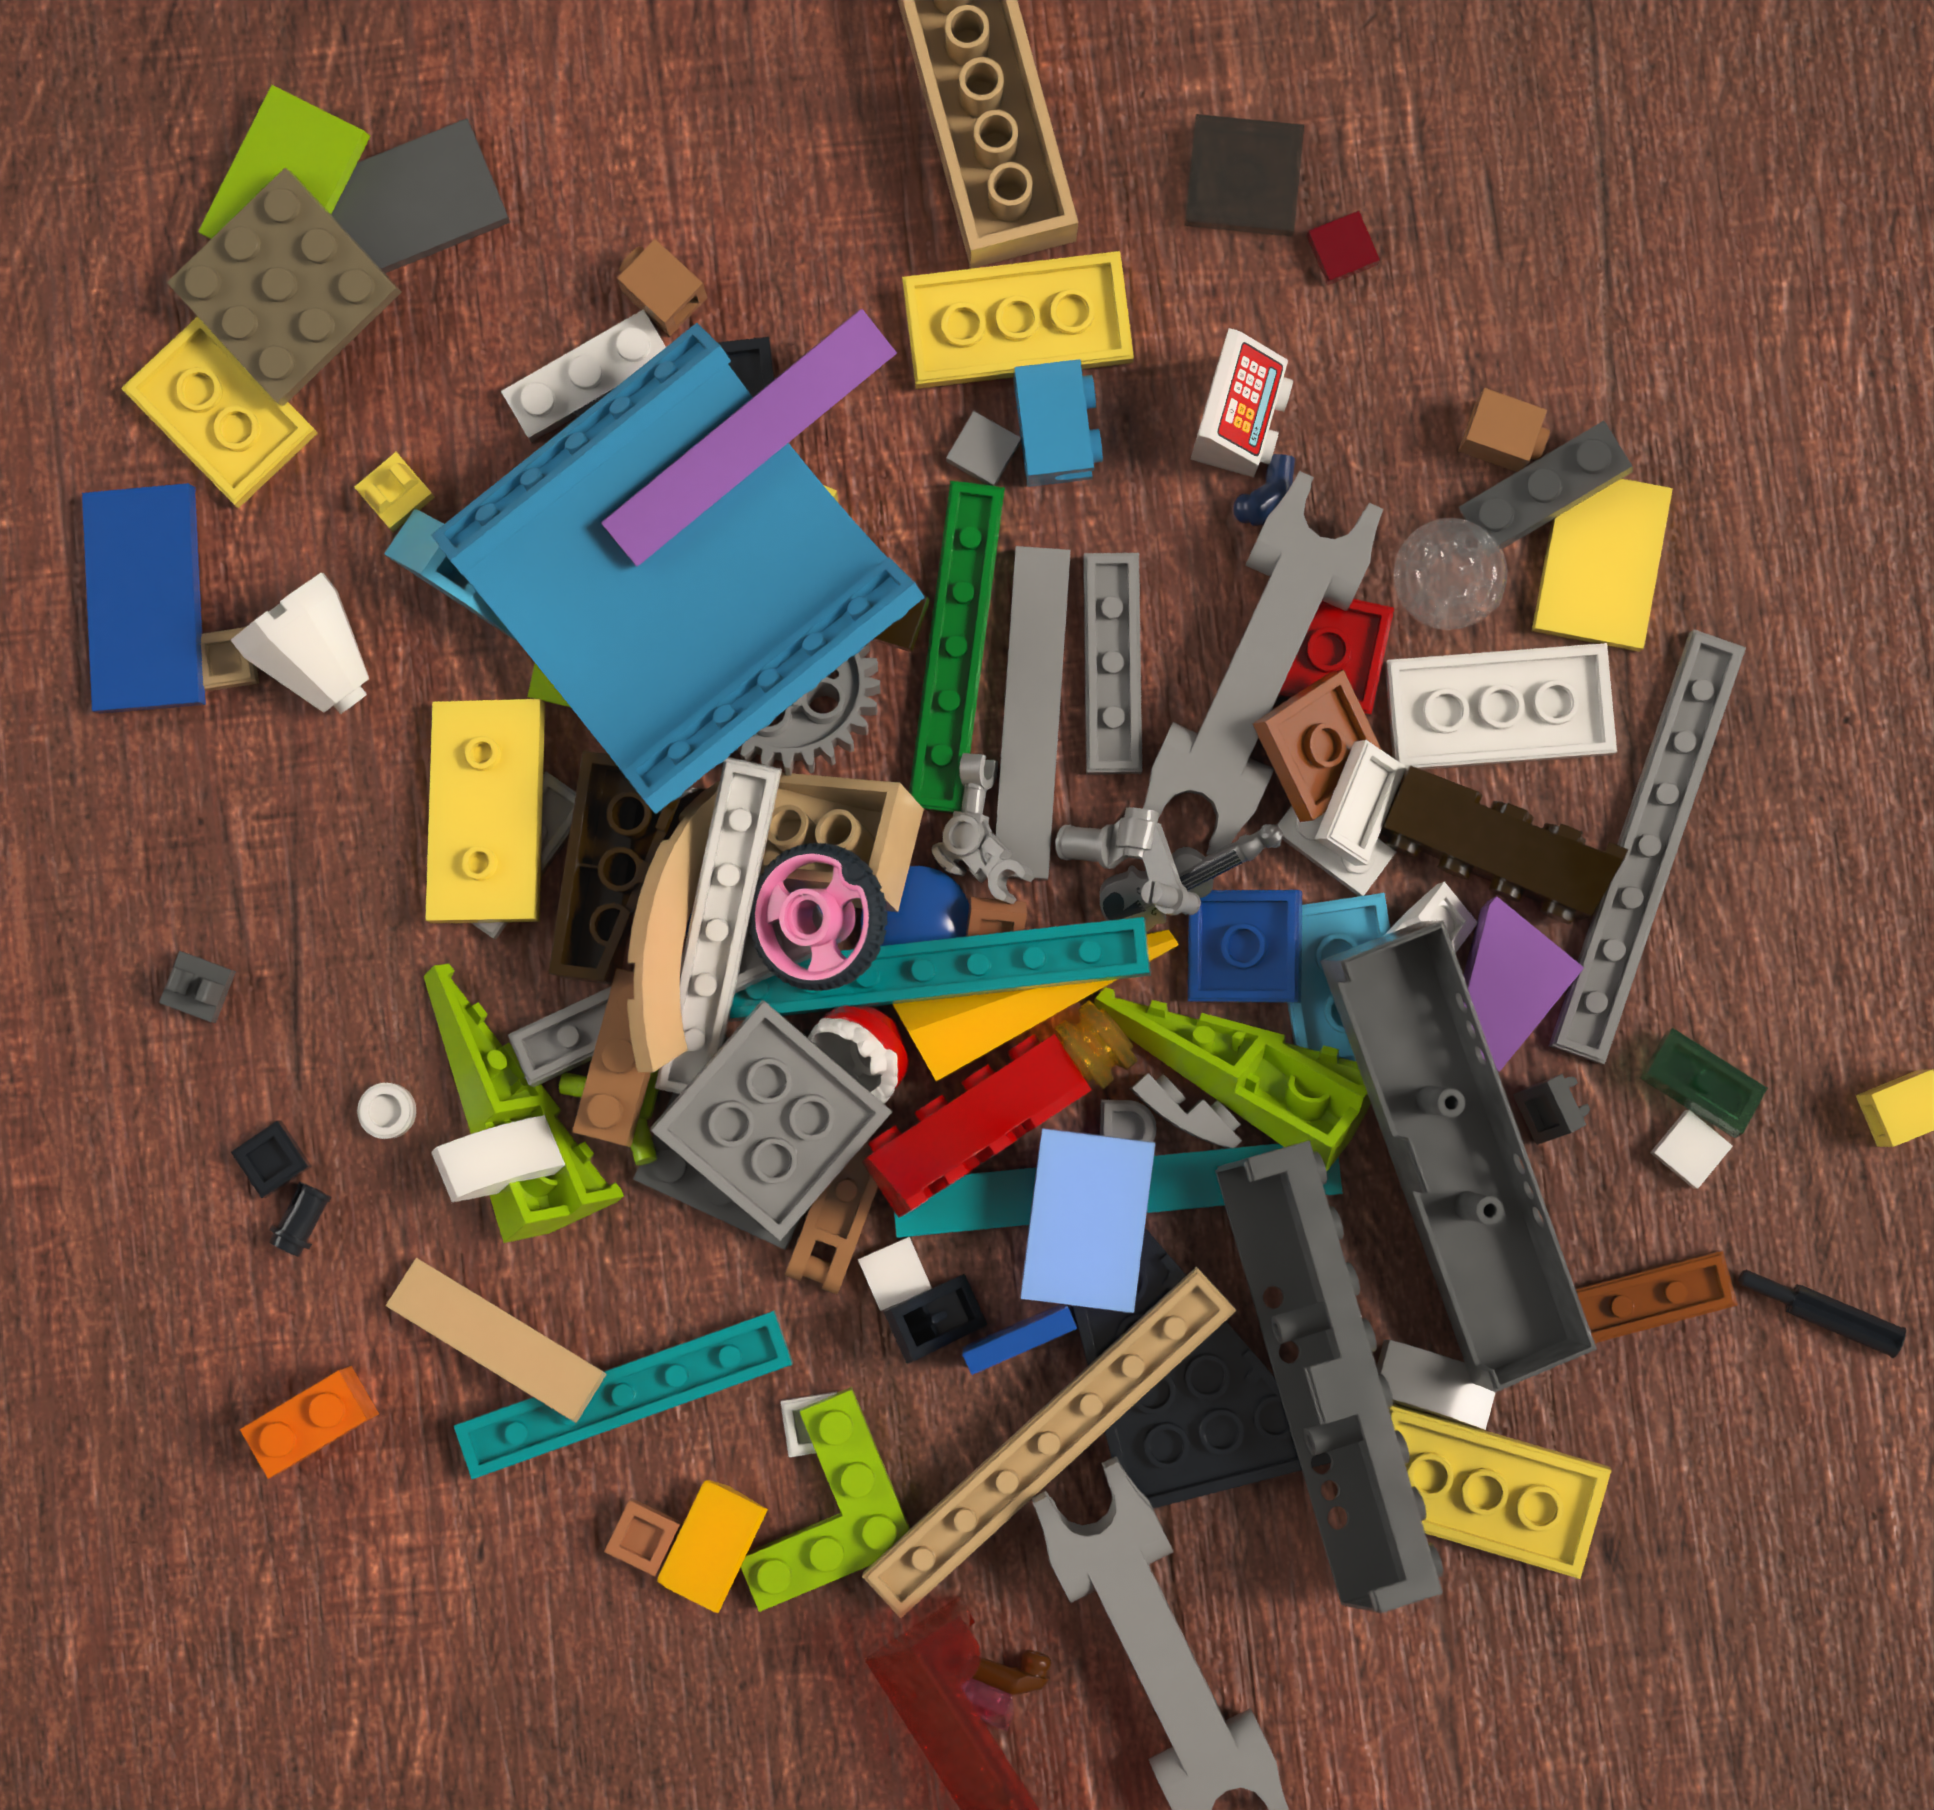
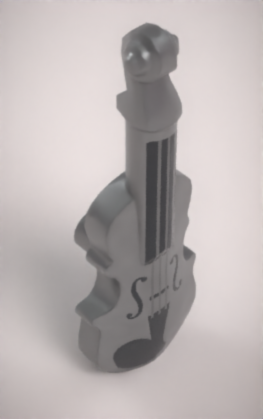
M1265 824L1258 832L1251 836L1245 834L1239 837L1238 841L1206 857L1191 847L1179 848L1172 853V857L1181 883L1186 887L1187 891L1194 892L1200 898H1203L1211 893L1215 877L1246 861L1250 862L1265 847H1279L1283 832L1278 825ZM1131 865L1128 871L1107 878L1100 888V907L1106 921L1144 917L1147 932L1157 924L1166 923V914L1160 912L1155 905L1147 904L1142 899V887L1149 881L1146 871H1139Z

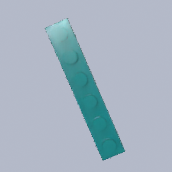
M774 1310L603 1371L607 1375L577 1423L535 1397H531L454 1425V1429L471 1479H475L792 1365L793 1360Z

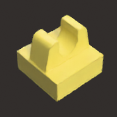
M397 452L354 487L392 532L396 531L407 521L414 509L421 510L435 498Z

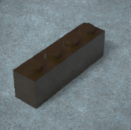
M582 751L548 974L566 979L612 985L616 968L622 969L628 928L636 909L647 871L659 845L666 836L682 795L655 814L609 754Z
M1411 765L1405 770L1380 831V834L1389 837L1387 846L1417 858L1421 851L1440 859L1437 867L1458 878L1468 880L1472 873L1491 882L1489 890L1506 899L1520 902L1523 895L1543 904L1540 912L1557 921L1571 924L1573 918L1582 920L1590 917L1629 850L1609 842L1606 851H1600L1585 845L1586 839L1582 837L1583 832L1564 824L1557 826L1545 823L1543 828L1532 824L1534 817L1529 814L1528 810L1499 801H1493L1489 808L1480 804L1483 796L1476 790Z

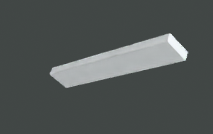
M730 757L723 763L680 968V1007L688 1050L659 1068L656 1089L680 1094L724 1044L747 937L754 894L761 871L782 769Z

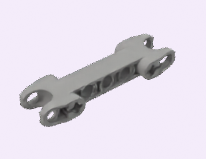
M1301 471L1298 472L1286 495L1268 515L1245 564L1256 571L1270 576L1199 732L1196 733L1173 722L1151 768L1149 787L1143 809L1159 812L1160 817L1164 806L1170 799L1185 792L1200 794L1211 803L1216 815V821L1206 855H1210L1230 845L1244 824L1255 813L1274 768L1250 757L1258 740V734L1252 723L1271 711L1321 601L1344 611L1348 610L1370 564L1372 545L1383 512L1382 508L1368 503L1362 515L1358 518L1355 527L1348 535L1336 539L1320 537L1309 528L1304 516L1306 498L1310 492L1314 477Z
M1115 1456L1102 1463L1111 1488L1113 1500L1108 1513L1096 1523L1080 1525L1068 1521L1058 1510L1054 1500L1049 1497L1047 1491L1034 1496L1032 1502L1044 1531L1049 1560L1069 1601L1072 1603L1097 1591L1173 1746L1149 1758L1154 1774L1171 1809L1212 1810L1215 1800L1224 1792L1244 1788L1255 1792L1264 1801L1268 1810H1289L1283 1795L1277 1762L1251 1708L1225 1720L1149 1564L1174 1551L1149 1500L1129 1478L1117 1457Z

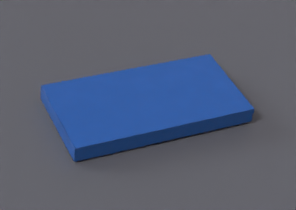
M185 483L82 493L92 711L102 714L206 705L202 670V617L195 487Z

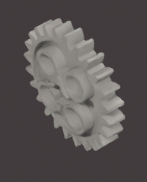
M870 642L858 654L850 657L833 671L838 673L836 679L825 677L813 690L805 693L782 712L784 717L779 724L761 729L743 743L740 753L741 760L750 762L758 754L761 756L762 765L772 767L775 760L783 761L786 775L791 776L795 761L802 760L808 772L814 773V757L822 755L829 764L834 765L836 764L834 747L839 745L844 750L853 752L854 741L850 732L852 731L860 735H867L869 732L868 723L860 715L873 716L877 715L878 711L877 702L868 697L880 694V680L869 677L878 672L877 658H864L870 652ZM821 696L834 698L838 702V706L829 713L820 714L814 712L809 707L814 699Z

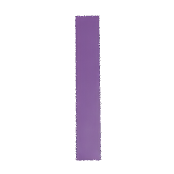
M859 309L600 523L635 566L638 567L890 360L897 352L864 310Z

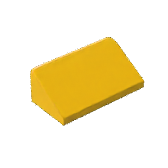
M705 1480L661 1569L657 1582L665 1588L713 1612L719 1613L768 1509L728 1485Z

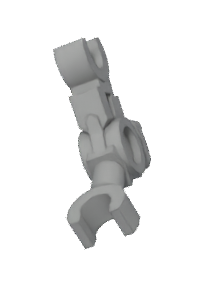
M963 753L959 767L960 779L964 785L961 812L954 811L953 818L945 825L943 842L934 844L932 846V853L945 871L963 877L967 872L964 867L958 864L960 860L964 861L968 865L970 872L979 882L983 883L988 878L989 890L996 899L1014 904L1017 899L1007 890L1006 883L1008 878L1012 874H1016L1021 879L1032 882L1035 876L1027 865L1010 859L1013 853L992 833L988 824L989 817L983 815L986 792L994 785L997 778L998 761L986 760V756L982 754Z

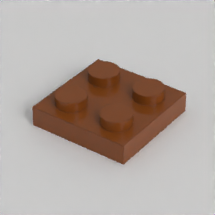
M1344 670L1329 672L1252 723L1300 822L1313 821L1326 812L1355 741L1367 740L1381 750Z

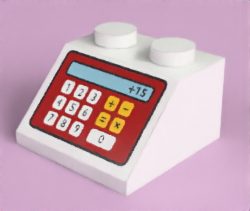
M1231 328L1228 329L1191 460L1254 477L1260 462L1270 464L1279 432L1269 430L1274 409L1282 412L1285 411L1293 385L1292 379L1284 377L1288 363L1287 359L1244 333Z

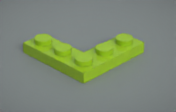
M852 1387L799 1409L841 1513L747 1552L741 1569L759 1612L872 1565L910 1530Z

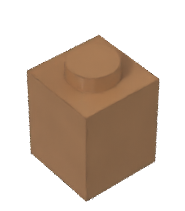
M656 239L645 249L642 246L635 248L620 265L619 271L621 274L617 277L622 293L640 310L644 309L647 316L669 337L707 299L704 284Z
M1484 388L1475 401L1458 452L1518 472L1529 463L1530 459L1537 461L1542 456L1550 434L1549 429L1542 427L1547 409Z

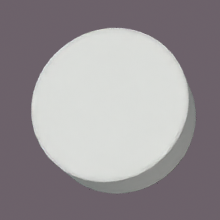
M379 1083L367 1089L361 1096L357 1108L358 1119L363 1129L374 1137L381 1139L397 1138L405 1134L412 1127L416 1118V1103L413 1096L404 1087L393 1083Z

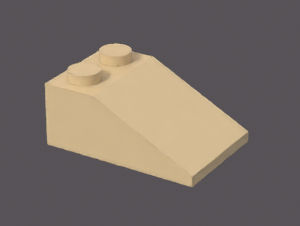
M781 772L760 875L765 872L766 866L773 859H776L779 854L795 846L809 843L837 845L859 856L872 869L873 875H876L881 884V892H884L887 905L885 911L898 912L924 809L904 786L898 782L794 773L788 776L786 773ZM824 863L807 864L793 871L783 883L788 892L791 893L798 889L827 888L832 881L834 869L832 865ZM860 898L851 901L854 908H863Z

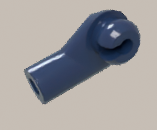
M1273 454L1270 464H1267L1265 484L1254 490L1250 495L1241 494L1236 498L1233 512L1235 518L1240 523H1251L1253 526L1264 525L1268 515L1276 508L1293 484L1295 458L1293 456Z

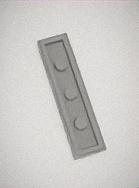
M1084 553L1086 775L1141 774L1139 553Z

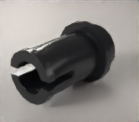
M299 1181L298 1188L278 1226H271L270 1231L273 1232V1235L269 1241L275 1247L297 1257H300L304 1248L310 1249L312 1246L308 1239L327 1203L332 1198Z

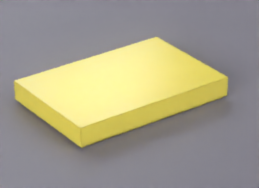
M198 316L121 388L237 508H240L318 434L289 402L284 406L276 403Z
M1620 479L1552 519L1532 631L1596 644L1607 643V646L1638 652L1644 649L1673 488Z

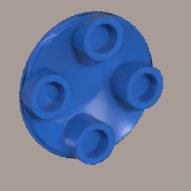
M909 866L898 912L887 911L886 935L883 944L880 946L966 937L969 902L961 887L951 877L939 870L925 866ZM863 909L861 914V928H863Z

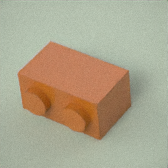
M349 1366L316 1383L244 1426L240 1431L269 1479L379 1415V1412L353 1367Z

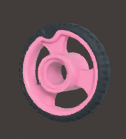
M809 843L795 846L779 854L776 859H773L766 866L765 872L759 876L749 922H751V927H749L752 941H755L754 947L759 957L763 958L765 966L775 973L776 977L800 989L824 991L851 983L864 974L872 965L871 962L875 961L881 950L880 945L883 944L886 935L887 911H885V907L887 905L884 892H881L882 887L876 875H873L872 869L859 856L837 845ZM824 863L833 866V878L827 888L798 889L789 893L784 886V880L793 871L804 865ZM860 898L863 907L862 933L854 951L846 958L839 950L838 943L844 941L854 928L856 917L851 901ZM817 904L823 913V921L819 929L815 927L812 919L813 910ZM780 921L783 933L791 942L801 946H811L812 960L808 969L794 963L782 950L775 935L774 922Z

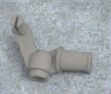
M1127 807L1125 817L1120 818L1114 825L1109 824L1102 829L1063 825L1058 831L1056 852L1059 858L1099 862L1106 869H1114L1128 857L1143 859L1149 881L1143 885L1141 890V896L1145 903L1155 905L1160 912L1168 915H1178L1179 913L1193 915L1200 908V897L1194 892L1187 891L1186 887L1181 883L1161 826L1162 824L1158 823L1159 812Z

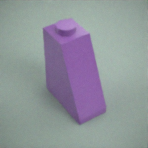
M1496 896L1488 900L1480 909L1463 977L1496 1069L1500 1072L1584 967Z

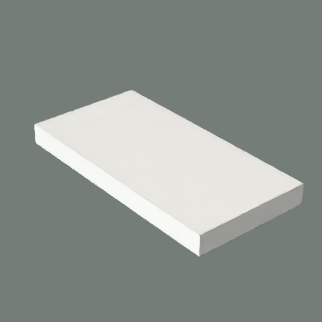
M1607 643L1387 660L1384 663L1393 758L1404 765L1406 769L1410 765L1423 770L1605 756L1617 753Z

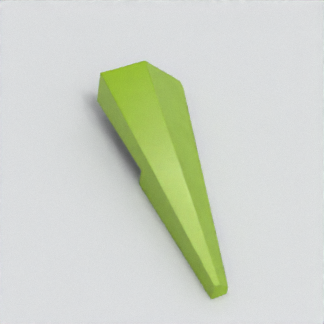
M450 964L434 965L423 977L470 1133L473 1134L503 1124L545 1115L565 1162V1166L555 1175L509 1183L498 1194L489 1195L503 1243L550 1234L617 1203L624 1197L621 1188L616 1182L608 1185L590 1161L594 1155L593 1151L585 1141L577 1144L557 1118L561 1111L544 1087L541 1084L535 1087L528 1085L512 1045L507 1043L502 1046L484 1022L488 1015L479 1002L471 1005L451 979L455 970Z
M1107 987L1095 998L1093 1013L1282 1146L1287 1147L1310 1141L1312 1150L1317 1151L1322 1157L1326 1172L1352 1140L1371 1104L1357 1062L1339 1057V1049L1323 1045L1320 1051L1286 1043L1284 1034L1201 1013L1198 1019L1168 1011L1167 1003L1152 1000L1149 1006L1116 998L1114 989Z

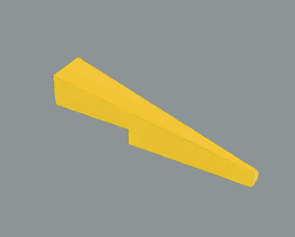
M1170 930L1147 934L1149 961L1156 959L1179 945ZM1117 980L892 1005L935 1081L938 1082Z

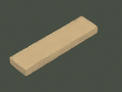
M418 1258L414 1260L386 1304L391 1310L577 1423L607 1375L597 1367Z

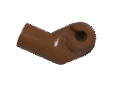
M1027 1650L1022 1654L1020 1667H1007L974 1655L966 1669L965 1681L1003 1696H1015L1041 1690L1050 1679L1047 1676V1672L1052 1662L1048 1655L1034 1650Z

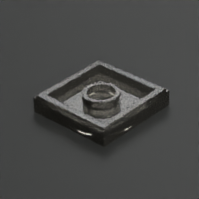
M1196 114L1184 226L1292 237L1295 230L1304 125Z

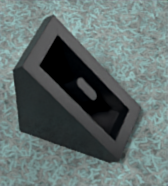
M965 1274L896 1304L883 1312L906 1364L914 1362L988 1325Z

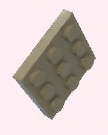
M284 168L167 282L275 402L282 406L292 399L402 292L287 168Z

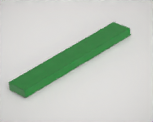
M950 480L909 789L912 797L927 811L953 814L954 811L961 812L964 785L960 779L959 767L963 753L971 752L1005 487Z

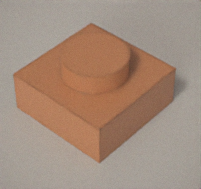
M971 897L966 937L1025 930L1027 917L1026 902L1015 901L1014 904H1010L998 899Z
M630 1498L604 1552L656 1576L682 1522Z

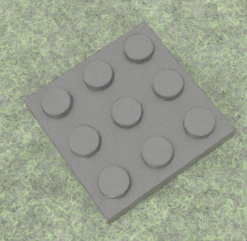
M762 999L650 1129L781 1241L892 1111Z

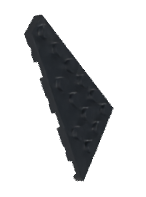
M1146 1228L1144 1229L1134 1313L1072 1305L1088 1366L1187 1276ZM1227 1321L1222 1323L1105 1431L1111 1458L1117 1457L1129 1478L1149 1500L1153 1509L1302 1470L1275 1377ZM1327 1453L1315 1455L1311 1460L1312 1468L1331 1463Z

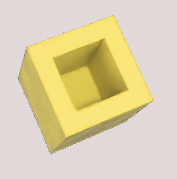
M1934 1069L1916 1070L1856 1095L1877 1147H1895L1934 1131Z

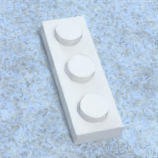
M643 309L501 392L532 443L575 418L574 411L616 388L666 348Z

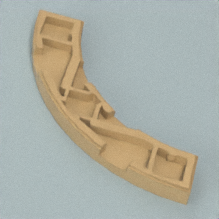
M720 781L701 792L679 815L680 823L669 840H662L656 851L638 898L628 952V963L635 964L634 1000H627L631 1043L638 1072H655L688 1050L680 1007L681 957L688 919L695 901Z

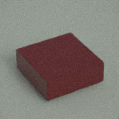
M1359 210L1311 229L1307 233L1308 241L1327 285L1375 267L1380 262Z

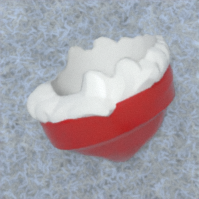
M847 1005L836 1007L818 1020L817 1025L813 1027L808 1036L810 1041L883 1104L888 1101L908 1070L909 1060L898 1025L890 1017L875 1008Z

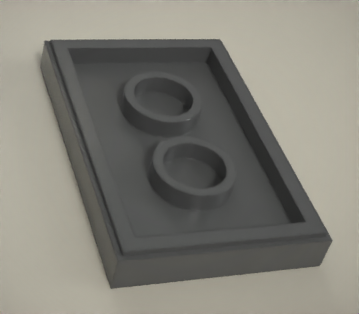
M468 118L358 162L331 214L384 273L511 223Z

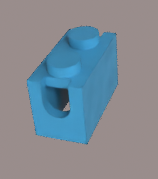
M1081 359L1014 367L1013 381L1027 487L1091 480L1094 463L1103 462L1099 429L1089 430L1087 409L1096 408L1093 376L1082 375Z

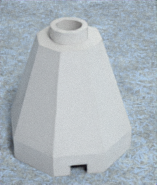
M324 573L318 574L281 600L280 604L269 612L266 611L231 639L245 659L323 713L334 706L339 714H342L367 695L361 685L370 678L338 591Z

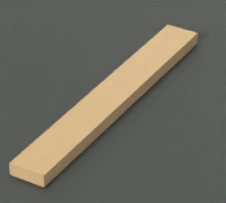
M1198 1267L1194 1268L863 1572L862 1577L890 1608L902 1618L1236 1312V1309Z

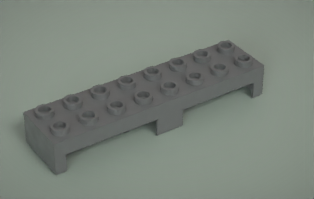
M1420 921L1320 960L1472 1384L1497 1392L1597 1350L1444 921ZM1519 1157H1520V1159H1521V1161H1522V1163H1523L1524 1168L1522 1167V1165H1521V1163H1520Z
M1310 1141L1217 1166L1218 1169L1215 1170L1341 1605L1384 1613L1443 1594L1438 1579L1443 1575L1442 1562L1435 1546L1432 1543H1428L1422 1521L1426 1519L1425 1504L1418 1489L1414 1486L1411 1487L1405 1466L1410 1460L1408 1446L1402 1433L1399 1430H1395L1388 1409L1393 1405L1392 1392L1384 1375L1378 1374L1372 1352L1376 1350L1375 1334L1369 1321L1361 1317L1356 1296L1360 1293L1359 1280L1354 1267L1350 1262H1345L1339 1242L1343 1238V1226L1336 1209L1328 1205L1323 1184L1327 1182V1173L1322 1157L1317 1151L1312 1150ZM1270 1286L1279 1288L1283 1294L1281 1305L1275 1309L1269 1308L1263 1301V1293ZM1292 1341L1297 1345L1299 1356L1293 1363H1286L1280 1358L1279 1348L1282 1343ZM1321 1453H1327L1331 1459V1467L1324 1474L1316 1473L1311 1465L1312 1457ZM1328 1480L1333 1481L1338 1487L1337 1496L1332 1500H1326L1321 1495V1486ZM1334 1507L1343 1508L1347 1514V1523L1341 1529L1332 1528L1327 1520L1329 1511Z

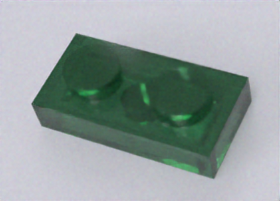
M1671 1028L1664 1034L1640 1077L1646 1083L1733 1138H1737L1744 1133L1768 1089L1674 1028Z

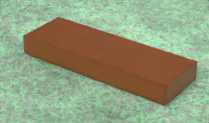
M1720 1250L1575 1288L1595 1343L1738 1306L1723 1251Z

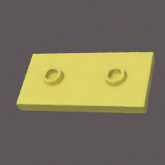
M1120 251L902 277L916 389L1014 377V367L1081 359L1082 369L1133 363L1134 355Z
M541 699L432 702L425 921L431 924L540 922L545 702Z
M1396 1404L1388 1408L1394 1429L1402 1433L1408 1446L1410 1460L1405 1466L1411 1487L1414 1486L1418 1489L1425 1504L1426 1519L1422 1521L1426 1534L1578 1579L1581 1578L1611 1474L1609 1466Z

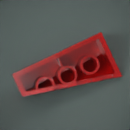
M1036 1034L1031 1035L1007 1052L1013 1061L999 1071L994 1072L989 1064L961 1082L967 1092L952 1102L948 1103L942 1094L915 1112L920 1123L902 1134L895 1125L868 1143L873 1154L864 1159L862 1163L898 1218L914 1210L930 1197L942 1191L1092 1090L1055 1034L1040 1042Z

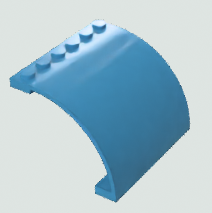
M698 323L674 340L431 534L449 560L465 576L541 669L655 814L671 801L679 798L687 788L716 765L725 761L733 751L758 731L767 727L779 714L805 693L813 690L820 681L850 657L858 654L866 644L892 623L905 616L912 607L925 598L916 583L890 557H887L855 523L789 443L638 567L625 554L600 522L752 398V395L728 365L731 360L725 351Z

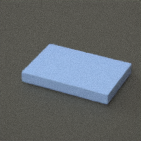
M1041 1128L1020 1293L1021 1299L1134 1313L1155 1142Z

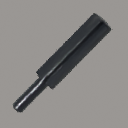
M1747 1269L1742 1271L1738 1281L1740 1285L1786 1304L1785 1312L1887 1354L1890 1358H1895L1904 1344L1906 1337L1905 1327L1897 1326L1808 1287L1796 1284L1792 1289Z

